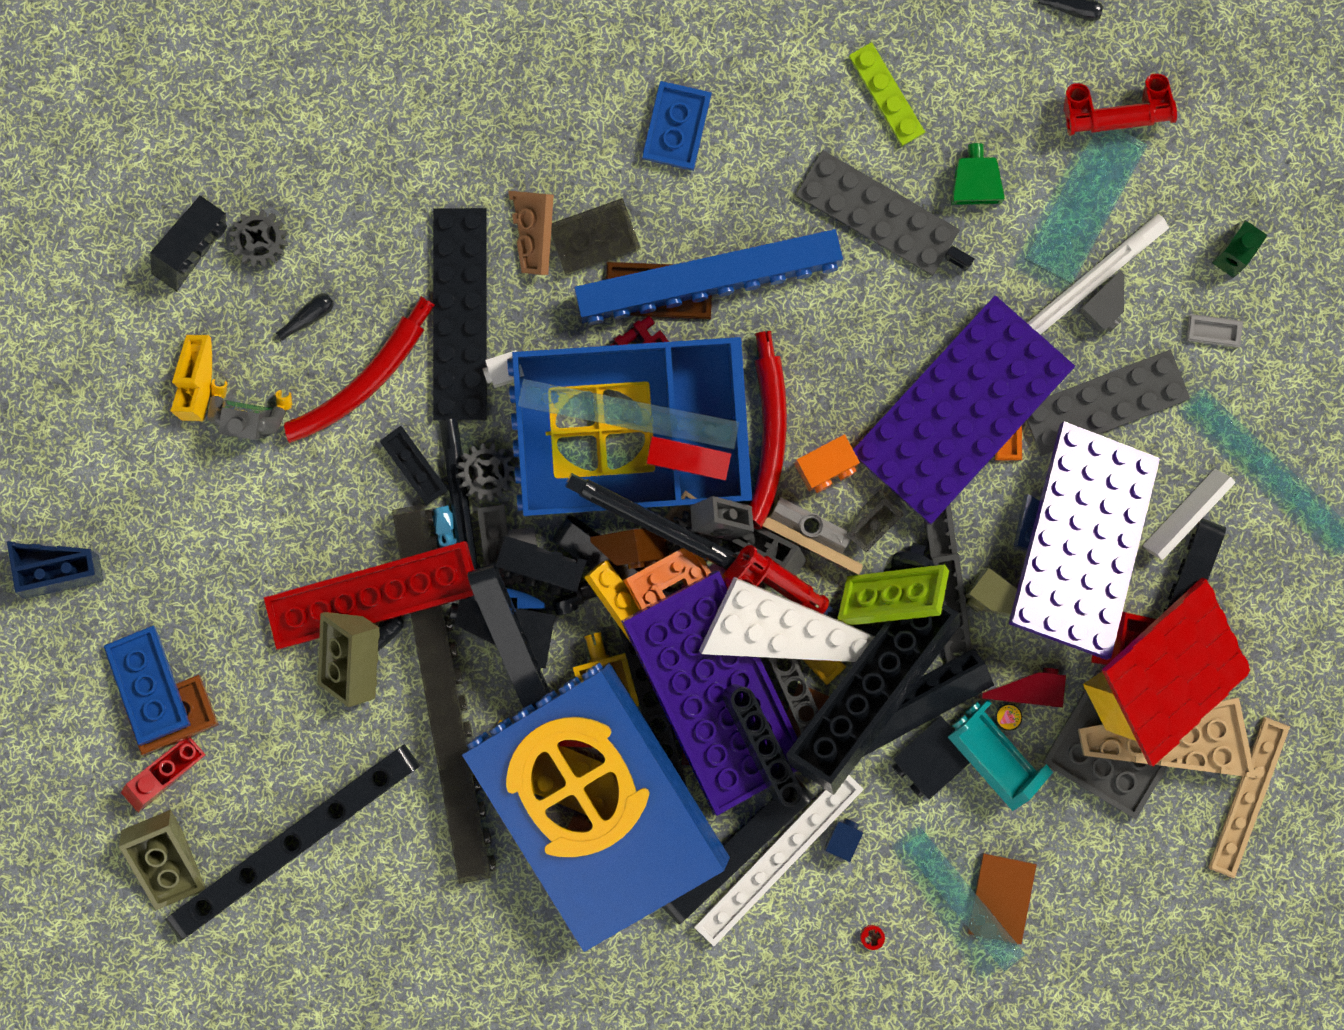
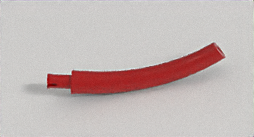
M420 296L408 318L401 317L381 350L352 382L320 406L284 423L288 442L298 441L327 428L351 413L371 397L393 375L425 331L421 328V325L435 305Z
M772 331L754 334L759 359L754 362L762 407V446L752 500H750L748 505L752 506L753 526L757 530L762 528L777 492L784 462L787 434V403L781 356H775Z

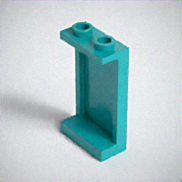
M989 699L981 705L975 702L965 711L968 716L963 715L952 725L955 730L948 738L1007 806L1014 811L1035 795L1053 774V771L1047 764L1037 771L984 712L992 704Z

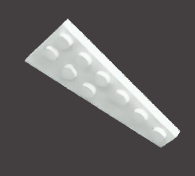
M734 577L699 652L710 655L856 662L875 636Z

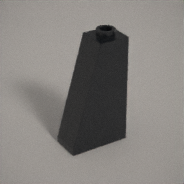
M461 599L456 601V603H451L449 618L453 619L452 625L496 646L477 601ZM515 608L538 664L536 666L546 669L555 615Z

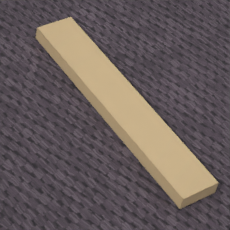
M1263 717L1250 752L1256 778L1241 776L1209 863V869L1235 879L1290 726Z

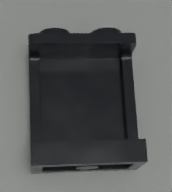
M941 715L933 719L931 724L898 754L891 757L894 762L891 767L901 778L906 775L910 779L912 784L909 787L919 798L925 796L930 800L970 763L948 738L954 729Z

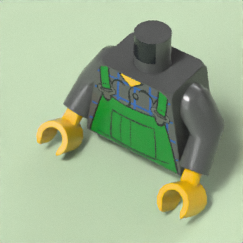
M215 379L211 382L210 395L212 397L210 398L208 420L213 425L219 427V434L251 440L269 436L277 432L286 414L285 411L292 408L291 392H289L287 397H282V391H277L275 394L276 407L269 408L223 400L227 394V381L224 382V386H216Z

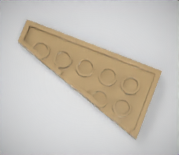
M1239 698L1222 700L1201 719V722L1180 740V743L1155 765L1256 778ZM1103 724L1078 729L1084 756L1148 764L1137 741L1107 731Z

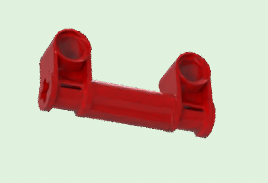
M1156 73L1148 76L1145 81L1142 95L1143 103L1100 109H1094L1090 90L1086 85L1081 83L1071 84L1066 90L1064 101L1068 135L1072 136L1075 132L1083 131L1096 133L1153 126L1156 122L1170 121V123H1176L1177 106L1172 96L1168 78Z
M753 545L744 547L735 561L722 575L727 589H729L733 578L736 577L757 587L761 582H764L787 599L822 614L825 613L829 605V599L826 596L818 595L813 591L812 586L799 579L770 557L759 554Z

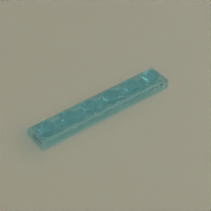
M921 826L899 843L1004 972L1026 955Z

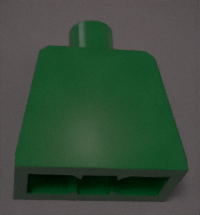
M1241 221L1212 264L1234 278L1249 264L1268 235L1248 221ZM1228 258L1235 260L1237 264L1230 262Z

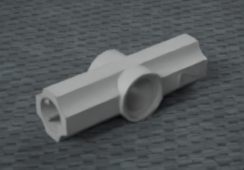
M782 497L770 517L843 554L852 536V533L824 520L818 514L811 513ZM807 519H814L818 523V531L808 533L804 528V522Z

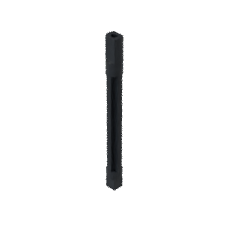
M446 419L439 423L455 537L457 539L456 543L467 542L475 570L478 568L469 500L468 496H466L467 487L460 488L459 485L463 482V479L456 478V475L462 472L461 469L456 467V464L463 462L460 457L462 455L459 425L457 419ZM475 596L465 598L468 600L477 601Z
M571 473L565 484L566 488L578 493L580 497L726 570L738 557V554L589 479L585 480Z

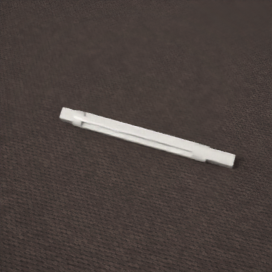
M1160 214L1154 216L1027 323L1039 334H1042L1111 275L1169 229L1165 219Z

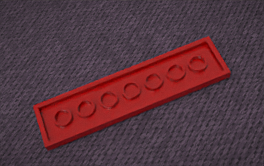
M463 541L264 597L276 650L319 639L320 614L323 612L363 616L374 624L474 596L467 576L469 571L474 570L467 542Z

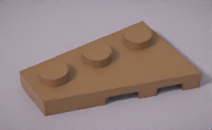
M508 191L509 199L514 201L515 213L512 214L513 223L518 225L519 231L517 247L522 273L548 275L554 195Z

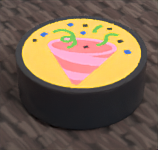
M1003 704L995 712V722L1003 730H1015L1022 723V712L1013 704Z

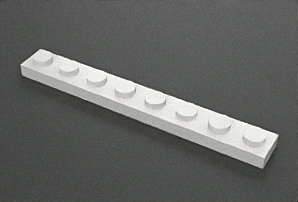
M848 775L834 795L824 790L694 928L715 946L864 789Z

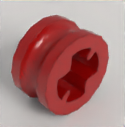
M868 925L861 931L860 939L867 949L878 950L885 942V934L880 927ZM874 930L875 934L878 931L880 934L875 945H871L870 941L869 943L865 941V938L869 936L868 931Z

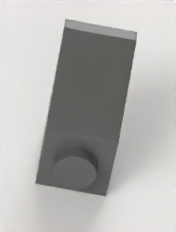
M1121 270L1079 310L1100 333L1106 329L1111 332L1121 323V320L1118 318L1124 312V273Z

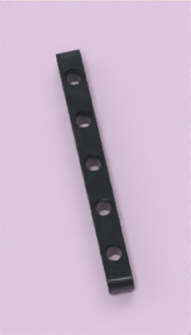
M405 744L173 912L165 921L181 942L420 767V764ZM377 771H384L387 775L388 780L384 786L378 785L374 780V775ZM333 803H339L343 807V815L340 818L334 817L331 814L330 808ZM290 835L296 836L299 840V846L296 850L290 849L287 845V838ZM245 868H251L254 871L255 878L252 882L244 879L243 871ZM201 900H205L210 904L211 910L208 914L200 911L199 903Z

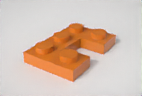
M681 548L623 581L640 611L665 598L662 590L680 580L683 581L685 586H688L707 576L711 571L704 558Z

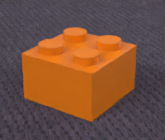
M845 434L798 458L794 463L808 491L810 492L815 489L816 493L829 488L833 484L831 480L837 477L842 481L857 472L855 468L860 464Z

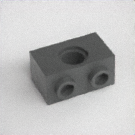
M715 496L690 506L693 532L729 541L754 532L752 506Z

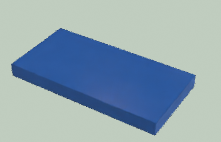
M154 625L104 645L139 746L191 726L160 637Z

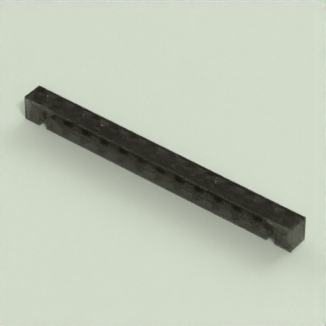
M421 504L392 510L401 559L439 548L437 536L431 535L430 526L434 525L432 509L427 510L426 505ZM446 604L410 614L458 882L462 884L492 878V871H496L497 868L494 854L489 855L487 844H492L490 829L484 828L483 818L487 817L485 802L479 801L478 791L482 790V787L462 756L468 750V738L473 737L470 721L465 722L463 711L468 710L465 694L460 695L458 685L463 684L461 669L455 668L454 658L458 657L456 642H451L449 631H453L452 619L449 618V615H446L444 607Z

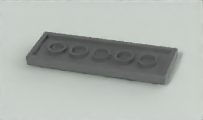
M824 150L820 153L795 196L931 276L935 274L960 231L957 227Z
M1170 349L1048 396L1026 422L1041 457L1053 452L1059 426L1064 421L1093 433L1101 434L1190 399V396Z

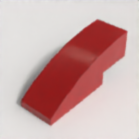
M652 436L646 464L726 481L731 454Z

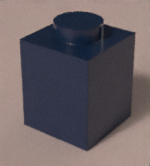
M844 818L843 822L837 820L824 850L851 862L864 833L858 829L860 824Z

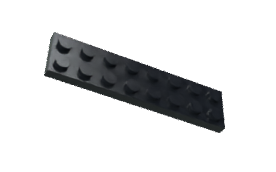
M433 208V304L435 305L433 308V420L486 421L487 381L483 368L487 367L485 361L487 360V208Z

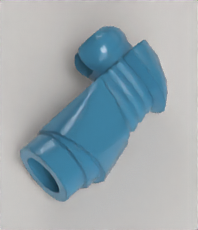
M449 505L434 508L432 518L435 532L438 534L437 545L442 548L456 544L457 539L453 535V513L449 510Z

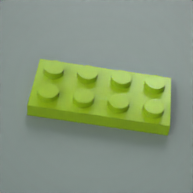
M944 564L847 576L837 620L848 625L939 616L942 611L949 570Z

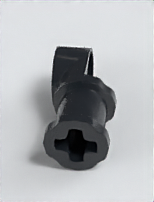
M584 581L579 583L577 592L553 600L552 604L556 615H564L577 610L579 605L584 604L585 600L597 597L589 583Z

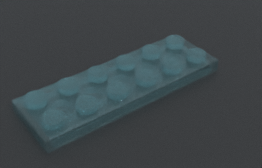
M1120 129L1093 133L1024 260L1070 285L1073 284L1148 145Z

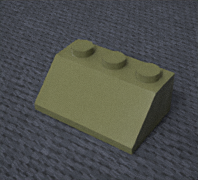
M329 612L320 614L318 685L347 707L375 699L377 663L379 660V627L363 616Z

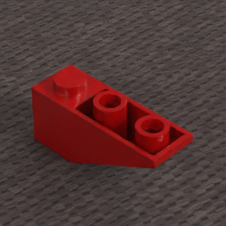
M191 737L182 740L126 783L121 794L139 813L206 754Z

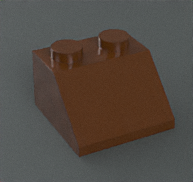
M644 528L590 537V542L616 566L628 564V569L648 567L669 555L667 540Z

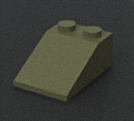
M987 568L979 573L964 595L968 599L966 604L976 612L984 611L1010 616L1017 589L993 570Z
M171 810L121 830L119 848L155 910L205 890V884L184 832Z

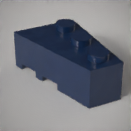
M7 541L14 590L16 594L24 599L104 581L100 557L91 549L21 544Z

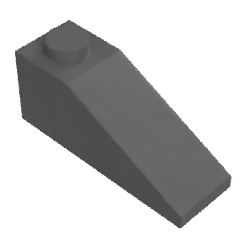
M754 528V532L733 541L725 540L740 551L747 545H753L759 554L770 557L795 576L806 562V558L799 546L763 528L760 530Z

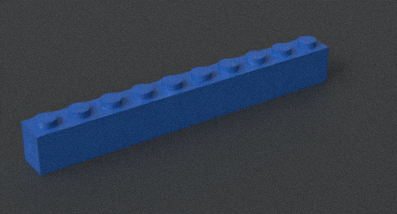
M836 229L579 285L574 288L582 324L597 325L604 322L606 318L624 319L629 317L630 313L640 311L641 314L651 313L656 310V307L666 305L667 308H673L682 305L683 301L691 299L693 302H701L708 299L709 295L728 296L737 289L755 290L760 287V284L770 282L771 285H777L786 282V279L791 277L805 279L818 271L832 273L842 266L843 256Z

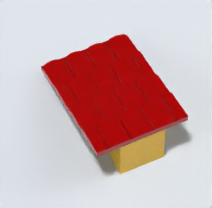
M1201 578L1107 664L1101 673L1083 683V686L1105 730L1137 741L1148 765L1154 766L1180 743V740L1201 722V719L1224 700L1234 687L1248 676L1250 668L1246 657L1238 646L1235 634L1227 623L1226 615L1216 600L1213 588L1209 585L1206 578Z

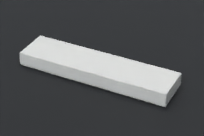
M1214 469L1143 544V547L1152 555L1163 560L1235 484L1232 477Z

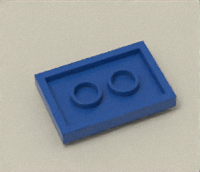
M660 81L642 160L694 171L712 92Z

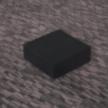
M953 245L945 255V260L964 271L970 268L975 259Z

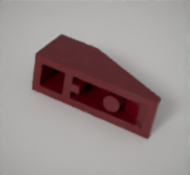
M1043 668V673L1035 672L979 693V698L1063 708L1066 675H1059V669Z

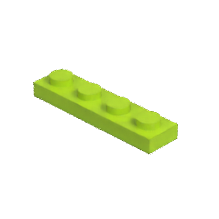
M871 42L850 54L849 59L900 145L903 147L924 135L925 130L873 43Z

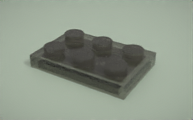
M623 198L552 223L551 236L565 276L641 250Z

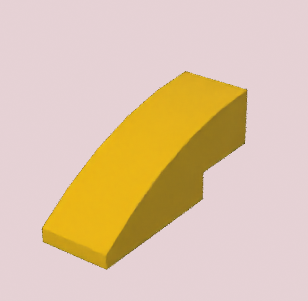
M186 335L172 380V383L177 386V391L170 411L181 421H204L212 379V343L209 335Z

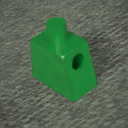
M968 144V158H960L956 163L951 205L1002 204L1005 200L997 159L995 157L984 158V144Z

